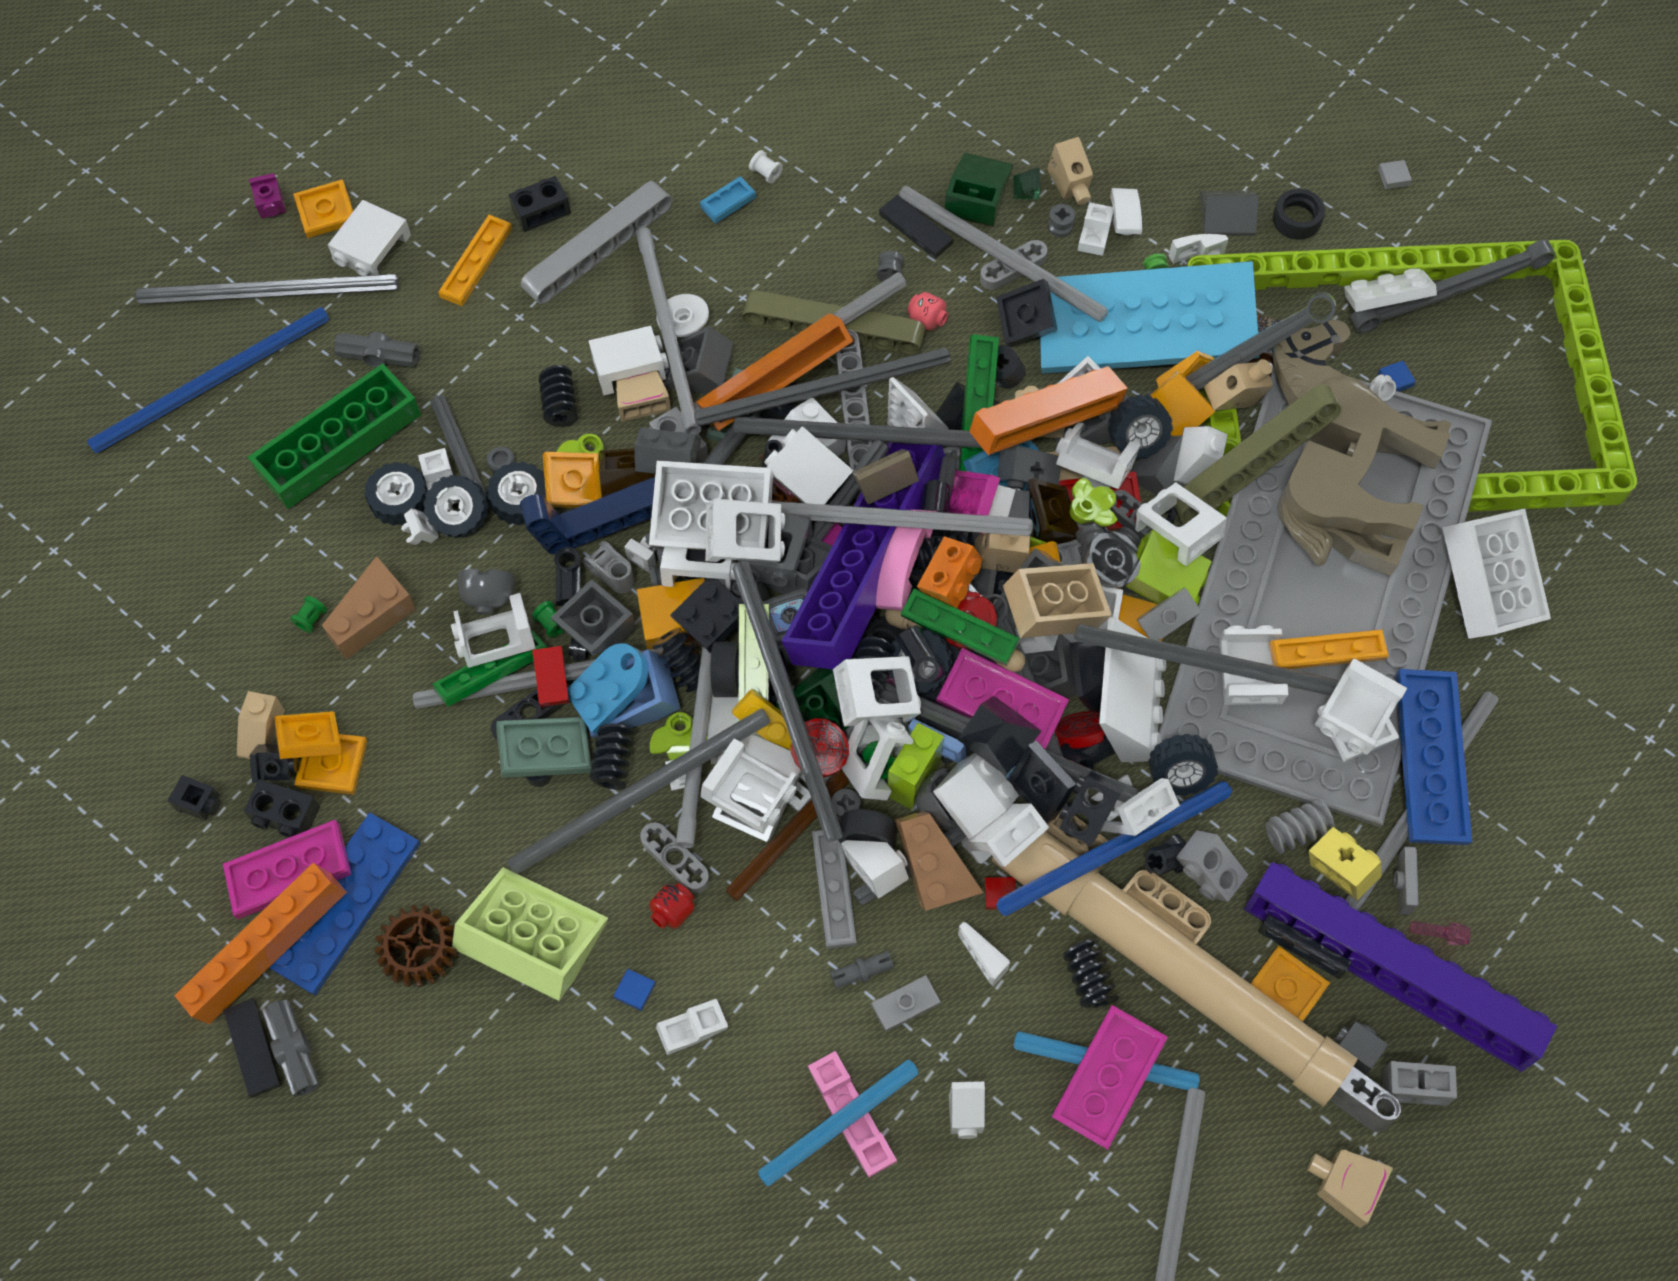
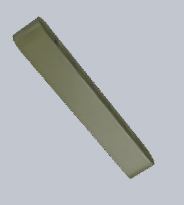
M754 290L748 293L742 319L752 326L799 334L827 314H833L844 306ZM871 311L864 312L845 325L846 329H851L857 333L860 346L907 355H916L920 352L926 329L922 322L914 319Z
M1321 384L1309 390L1183 486V488L1212 508H1218L1340 415L1342 408L1330 387ZM1177 498V503L1174 507L1180 521L1186 524L1199 513Z

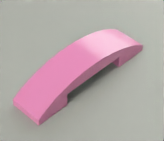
M897 527L895 529L881 566L876 594L877 608L903 610L912 589L909 577L924 538L931 537L933 529Z
M836 1051L808 1065L810 1073L832 1115L859 1096ZM869 1112L842 1131L854 1155L869 1178L897 1163L893 1152L882 1133L877 1129Z

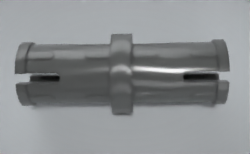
M888 950L864 960L860 957L855 959L853 964L834 971L831 970L830 975L832 981L834 980L835 989L838 990L860 980L862 982L869 981V977L894 969L892 959H889L890 954Z

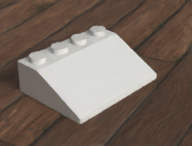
M657 461L649 546L706 550L707 504L713 499L771 503L773 487L771 468ZM737 514V545L741 547L765 548L769 515Z
M1525 509L1442 527L1468 639L1494 635L1551 619Z
M1115 617L1108 618L1107 630L1147 638ZM1106 647L1099 724L1121 762L1149 761L1151 751L1155 749L1154 747L1157 744L1161 743L1158 724L1163 722L1160 697H1164L1165 686L1161 676L1162 671H1166V660Z

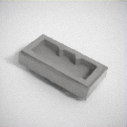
M1183 587L1136 620L1149 639L1159 641L1201 613V610L1188 590Z
M1404 847L1397 856L1398 871L1394 873L1393 884L1394 888L1398 889L1399 914L1410 915L1419 905L1417 850L1415 847Z
M925 975L872 1002L871 1006L885 1032H888L939 1006L941 1002Z

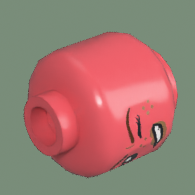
M929 292L915 295L908 305L907 313L910 319L922 322L927 331H933L938 326L942 327L947 321L948 312H946L945 301Z

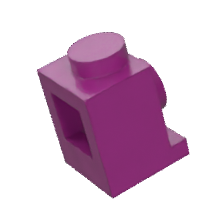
M275 173L249 179L255 206L261 219L286 213L282 191Z

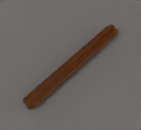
M842 769L825 783L831 800L837 791L843 789L850 782ZM812 798L727 887L726 892L733 900L738 901L817 817Z

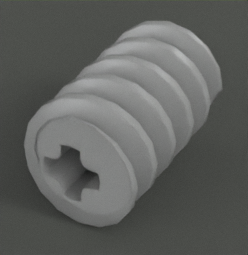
M1316 799L1311 804L1302 805L1300 809L1294 808L1291 809L1290 813L1284 812L1279 817H1271L1266 822L1265 829L1270 843L1277 853L1281 855L1285 851L1283 844H1286L1288 849L1294 850V840L1300 846L1306 845V835L1311 842H1314L1317 839L1316 831L1323 837L1327 833L1326 827L1331 829L1335 824L1327 805L1322 800Z

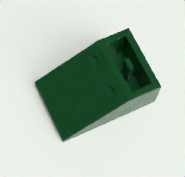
M964 152L951 177L945 195V209L959 218L994 226L1013 164Z
M817 668L793 689L804 722L818 718L827 719L837 724L842 731L851 727L844 726L833 669ZM777 703L775 707L781 711L779 703Z

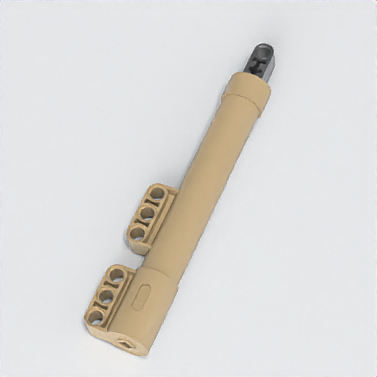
M1060 811L1056 819L1047 824L1049 828L1009 864L1001 867L994 857L992 862L1021 884L1026 885L1104 844L1108 840L1099 833L1093 845L1089 846L1073 836H1067L1066 834L1068 833L1059 829L1063 822L1062 819L1058 818L1061 813ZM1074 815V820L1077 825L1081 827L1088 826L1086 823H1084L1082 820H1080L1078 817ZM1101 865L1041 897L1063 915H1070L1281 1071L1293 1080L1292 1084L1321 1106H1325L1330 1100L1374 1132L1384 1131L1400 1115L1401 1106L1399 1101L1384 1088L1353 1067L1358 1060L1357 1057L1328 1036L1325 1038L1199 947L1198 943L1211 924L1209 913L1155 873L1150 874L1147 870H1141L1121 890L1099 874ZM1377 1109L1381 1110L1385 1116L1381 1115Z

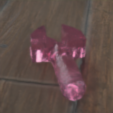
M1412 921L1410 924V932L1414 934L1447 939L1448 944L1457 946L1469 945L1471 928L1459 923L1450 922L1449 927Z

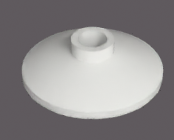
M681 294L667 300L676 337L689 336L704 327L709 317V310L702 298L692 294ZM656 316L657 324L660 328L658 316Z

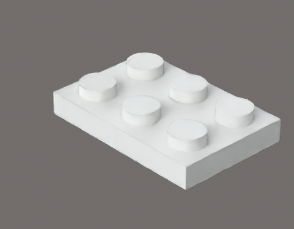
M1409 269L1404 274L1396 276L1385 274L1372 281L1356 280L1351 285L1344 286L1345 297L1356 312L1437 295L1436 284L1424 270Z

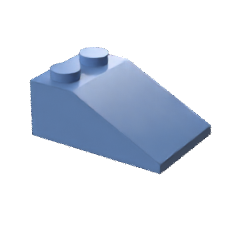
M650 650L642 652L648 663L646 684L642 691L611 723L622 724L632 728L657 721L680 709L673 679L670 675V668H665L664 666L668 661L667 658L660 659L658 657L659 654ZM634 657L628 660L627 670L633 667ZM589 729L591 737H599L598 734L591 732Z

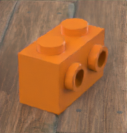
M944 536L917 587L922 593L957 608L961 600L966 597L968 587L974 575L980 571L983 559L974 546Z

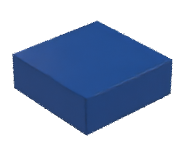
M1404 361L1383 367L1377 373L1378 375L1390 376L1396 384L1397 392L1414 387L1416 383Z
M627 969L613 997L624 1004L642 1011L656 983L645 976Z

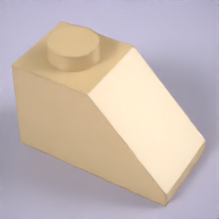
M248 691L238 717V757L250 759V753L258 744H273L276 737L274 716L283 715L285 712L276 696Z

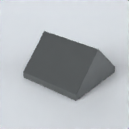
M1200 191L1203 233L1226 236H1255L1259 195L1253 191Z
M1182 435L1171 436L1166 445L1158 450L1156 454H1151L1146 458H1139L1131 472H1136L1138 486L1155 495H1158L1161 490L1169 488L1174 483L1182 487L1185 486L1174 481Z

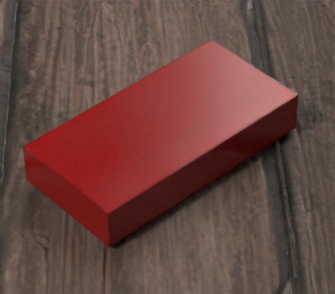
M562 646L533 650L540 707L569 703Z

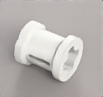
M760 150L752 157L749 169L763 175L766 181L771 184L779 178L783 165L780 162H774L767 157L766 152Z

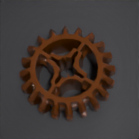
M413 904L410 908V913H406L404 908H400L399 913L401 916L396 919L395 916L389 915V920L392 924L390 926L381 925V930L385 935L376 936V941L381 944L375 948V953L381 956L377 959V963L380 967H384L383 973L387 977L392 976V980L396 984L403 980L405 987H410L415 980L416 985L422 988L426 978L430 984H434L435 978L433 976L438 973L439 976L445 977L446 973L442 968L444 966L453 967L454 963L449 957L458 956L457 949L452 947L455 926L449 925L451 920L447 915L441 917L442 913L439 909L431 912L428 905H424L420 912L417 906ZM428 926L439 931L440 944H435L433 940L428 939ZM413 927L412 930H411L408 934H406V935H401V934L404 933L406 930H408L409 928ZM394 948H399L402 952L406 953V967L395 961ZM433 957L429 962L421 965L424 959Z

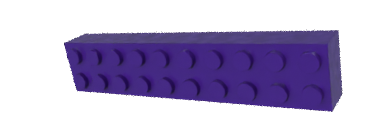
M888 442L887 446L889 449L883 458L901 449L909 451L919 481L871 504H867L861 493L854 507L921 510L924 484H927L930 480H939L942 458L945 457L942 445ZM844 523L782 639V643L793 665L834 669L844 660L851 659L876 609V594L881 566L889 542L897 527Z
M1271 862L1244 908V911L1263 922L1268 914L1352 961L1347 971L1520 1072H1523L1542 1058L1557 1028V1025L1550 1022V1019L1545 1014L1535 1010L1531 1011L1520 1005V1001L1514 996L1501 994L1491 988L1490 983L1479 977L1473 978L1463 972L1458 964L1440 959L1434 955L1430 948L1421 944H1414L1407 940L1405 935L1399 930L1381 925L1371 914L1353 909L1345 899L1327 894L1321 890L1317 883L1301 879L1294 875V872L1289 867L1283 864Z

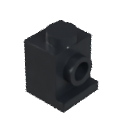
M258 744L249 755L252 783H257L259 779L290 780L293 774L298 771V758L280 759L278 744Z
M184 775L180 777L167 800L176 811L184 812L204 821L207 820L209 815H215L221 804V800L218 799L220 794L214 787Z

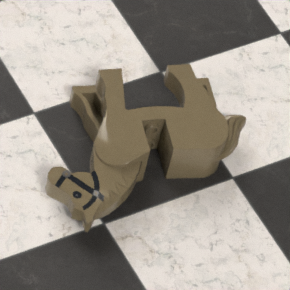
M1329 320L1313 328L1303 327L1272 347L1274 368L1283 394L1289 405H1291L1315 386L1327 385L1332 390L1342 410L1334 421L1306 441L1307 444L1279 500V517L1295 541L1309 554L1315 565H1324L1333 547L1348 560L1391 576L1399 564L1407 540L1415 530L1424 505L1417 502H1386L1373 497L1359 485L1370 467L1376 451L1407 455L1435 469L1443 456L1451 433L1448 432L1452 423L1445 420L1426 422L1403 415L1383 402L1360 380L1348 377L1328 366L1329 357L1339 354L1344 349L1350 336V329L1344 322ZM1380 535H1386L1397 539H1388Z

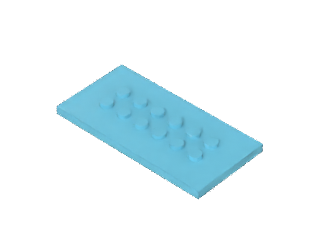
M1253 261L1057 277L1106 307L1108 314L1102 322H1099L1050 292L1058 330L1040 336L1042 374L1071 372L1087 356L1100 368L1109 366L1111 369L1178 364L1196 351L1210 355L1214 359L1258 334Z

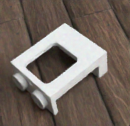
M1174 483L1169 488L1161 490L1150 502L1144 503L1139 507L1136 512L1135 530L1139 532L1147 525L1179 547L1177 560L1187 566L1224 538L1227 517L1179 484ZM1177 498L1199 513L1182 527H1176L1161 517L1162 514L1176 505Z
M713 499L707 504L705 561L717 562L720 559L780 562L785 549L784 542L781 541V530H783L785 525V515L781 513V504ZM737 514L769 515L768 549L737 545Z
M664 547L660 565L662 586L674 587L675 576L725 579L726 589L731 590L732 580H736L732 570L733 566L737 564L735 560L726 559L723 563L688 561L686 559L687 548Z
M520 593L509 596L512 606L511 611L462 624L458 610L453 611L456 623L451 624L455 640H458L455 641V647L459 658L465 657L468 668L536 649ZM498 629H507L510 641L507 646L476 655L471 654L468 642L471 637Z
M909 656L846 659L833 669L844 726H855L863 720L901 717L903 718V723L921 714V701L916 692L915 675ZM893 670L899 703H877L871 680V671Z
M897 718L863 720L855 725L848 741L849 756L846 764L841 769L862 798L888 800L892 790L884 779H880L895 743L912 744L914 740ZM870 721L879 733L880 738L870 763L867 764L863 757L857 755V748Z
M734 738L702 784L701 798L763 833L768 825L773 827L782 812L779 808L784 801L789 803L797 790V787L794 786L796 774L792 772L790 777L787 778L743 753L744 744ZM746 774L755 776L779 791L763 817L754 814L730 798L732 792Z
M1128 775L1118 779V781L1133 787ZM1159 779L1125 803L1117 800L1114 811H1111L1101 831L1136 836L1180 806L1169 779ZM1098 792L1091 799L1100 801L1103 799V793ZM1118 815H1120L1122 822L1111 821Z

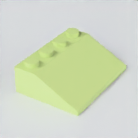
M503 867L455 923L452 947L457 949L458 952L560 1001L576 979L604 929L608 917Z

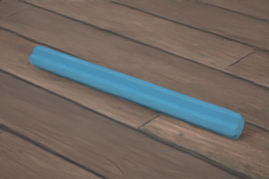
M1017 1032L1014 1041V1048L1016 1050L1074 1064H1080L1088 1047L1024 1032ZM1154 1063L1145 1080L1189 1090L1190 1088L1198 1089L1200 1076L1197 1073Z
M911 1060L903 1062L758 1171L760 1179L766 1186L772 1185L918 1075L917 1067Z

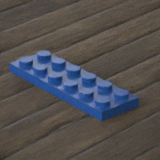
M1399 669L1396 672V682L1407 688L1403 697L1398 702L1409 842L1469 845L1472 843L1457 672Z
M369 813L345 846L352 875L337 881L347 893L283 953L269 969L316 996L421 845L419 840Z

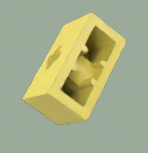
M1334 827L1309 850L1310 865L1357 901L1382 877L1379 857L1371 850L1367 849L1365 851L1357 845L1351 835L1346 832L1341 833Z

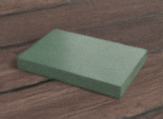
M582 717L497 721L496 732L502 778L591 772L586 725Z

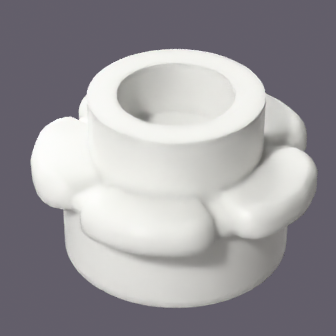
M1378 375L1371 382L1370 390L1382 401H1387L1395 394L1396 384L1390 376Z

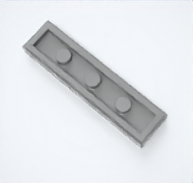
M823 830L812 831L826 949L857 946L846 857L843 847L838 840L827 842Z

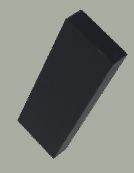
M898 195L879 209V215L934 259L953 244L951 236Z
M1268 914L1258 930L1263 936L1337 979H1341L1352 961Z
M252 998L224 1009V1015L248 1096L253 1098L281 1087L280 1078L256 1000Z

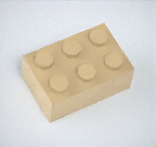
M1093 563L1018 569L1003 585L1020 638L1075 633V628L1079 624L1099 628L1112 616Z

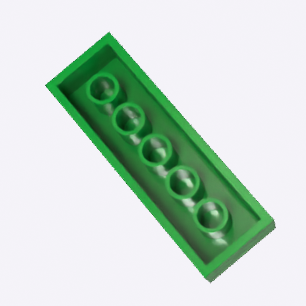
M382 363L248 456V459L256 474L283 505L289 509L421 416L415 397Z

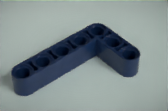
M655 477L560 515L544 496L538 494L527 496L520 501L526 528L549 554H556L558 550L565 547L574 549L652 518Z

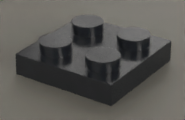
M1045 279L996 297L1005 345L1013 347L1058 330L1049 284Z
M707 578L670 616L703 648L711 653L713 643L722 642L739 625V604L743 603L715 578Z
M1037 741L1027 746L1008 780L1026 802L1033 805L1047 824L1056 819L1077 785Z

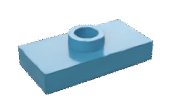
M740 176L700 201V208L716 224L754 200L756 192Z

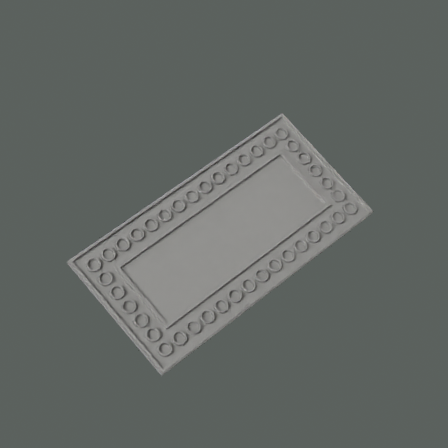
M1274 367L1270 377L1273 387L1264 396L1253 433L1290 406L1283 394ZM1361 381L1370 389L1371 383ZM1395 391L1391 399L1383 401L1397 412L1421 421L1437 422L1445 420L1452 423L1448 432L1451 433L1443 456L1435 469L1407 455L1376 451L1373 461L1359 485L1373 497L1386 502H1417L1424 505L1415 530L1407 540L1399 564L1391 576L1352 562L1333 547L1327 562L1322 566H1317L1309 554L1295 541L1281 521L1278 513V503L1307 442H1304L1232 497L1226 516L1227 522L1224 538L1218 542L1198 605L1201 613L1194 618L1185 647L1220 654L1219 638L1223 630L1230 626L1256 629L1259 626L1270 625L1273 626V629H1282L1280 639L1383 630L1389 657L1386 660L1362 662L1363 664L1395 682L1396 672L1399 669L1425 670L1452 571L1442 527L1465 522L1492 420ZM1380 535L1388 539H1397L1386 535ZM1181 663L1166 706L1163 722L1159 729L1161 742L1174 735L1184 734L1198 735L1200 738L1207 739L1214 750L1218 774L1311 804L1316 799H1320L1332 812L1377 827H1381L1384 823L1402 756L1398 703L1389 719L1400 738L1393 743L1369 752L1368 755L1364 754L1343 762L1331 737L1323 734L1320 728L1314 725L1319 717L1318 708L1327 703L1330 695L1288 687V696L1283 704L1224 705L1222 672ZM1349 664L1291 670L1340 680Z

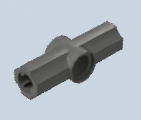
M372 332L369 336L340 333L339 335L337 334L335 339L334 352L337 357L363 360L364 363L375 368L382 363L384 365L393 364L414 367L415 365L417 366L419 361L420 348L418 343L391 340L390 337L379 332Z
M287 999L275 1001L262 1010L273 1040L270 1042L277 1063L284 1070L292 1095L294 1097L305 1096L321 1086L309 1056L312 1054L305 1033L298 1026L290 1002Z

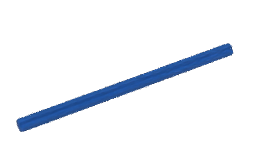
M319 307L88 439L89 446L95 453H99L326 323L329 320L328 314L322 307Z
M1225 781L1215 784L1179 803L1180 806L1136 836L1121 834L999 898L996 904L997 909L1003 916L1010 915L1229 798L1232 788Z

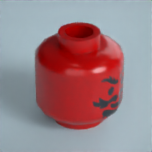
M679 883L664 885L649 903L650 910L653 913L650 916L651 920L662 929L666 926L678 929L694 911L693 895Z

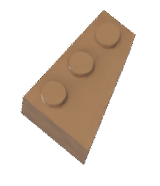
M376 556L323 623L322 627L335 647L345 659H348L414 612L416 608L408 592Z
M921 811L895 819L921 908L927 911L983 893L929 813Z

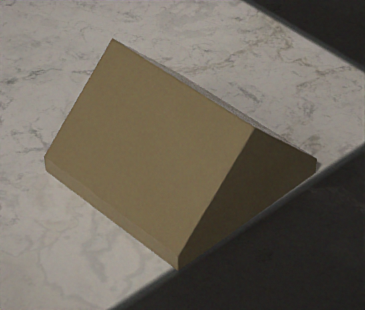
M904 449L852 472L867 504H871L919 481L909 451Z

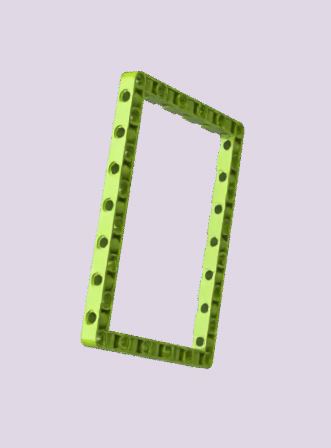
M1548 240L1556 253V257L1546 266L1539 269H1532L1529 266L1500 279H1520L1526 276L1545 275V277L1551 279L1558 322L1562 323L1565 336L1563 343L1569 368L1573 369L1576 382L1574 385L1580 413L1584 415L1587 427L1585 434L1591 459L1595 460L1596 469L1478 474L1468 512L1619 505L1626 501L1637 485V477L1580 249L1570 240ZM1537 241L1198 255L1189 260L1187 267L1253 261L1255 290L1286 286V289L1311 288L1330 284L1348 286L1356 280H1377L1381 275H1401L1409 269L1424 270L1431 280H1445L1486 264L1523 253L1531 244ZM1205 388L1200 389V393L1210 402ZM1236 409L1216 410L1204 421L1205 426H1210L1227 434L1224 454H1227L1241 443ZM1232 497L1217 508V511L1225 517L1227 516L1230 507L1229 502L1232 501Z

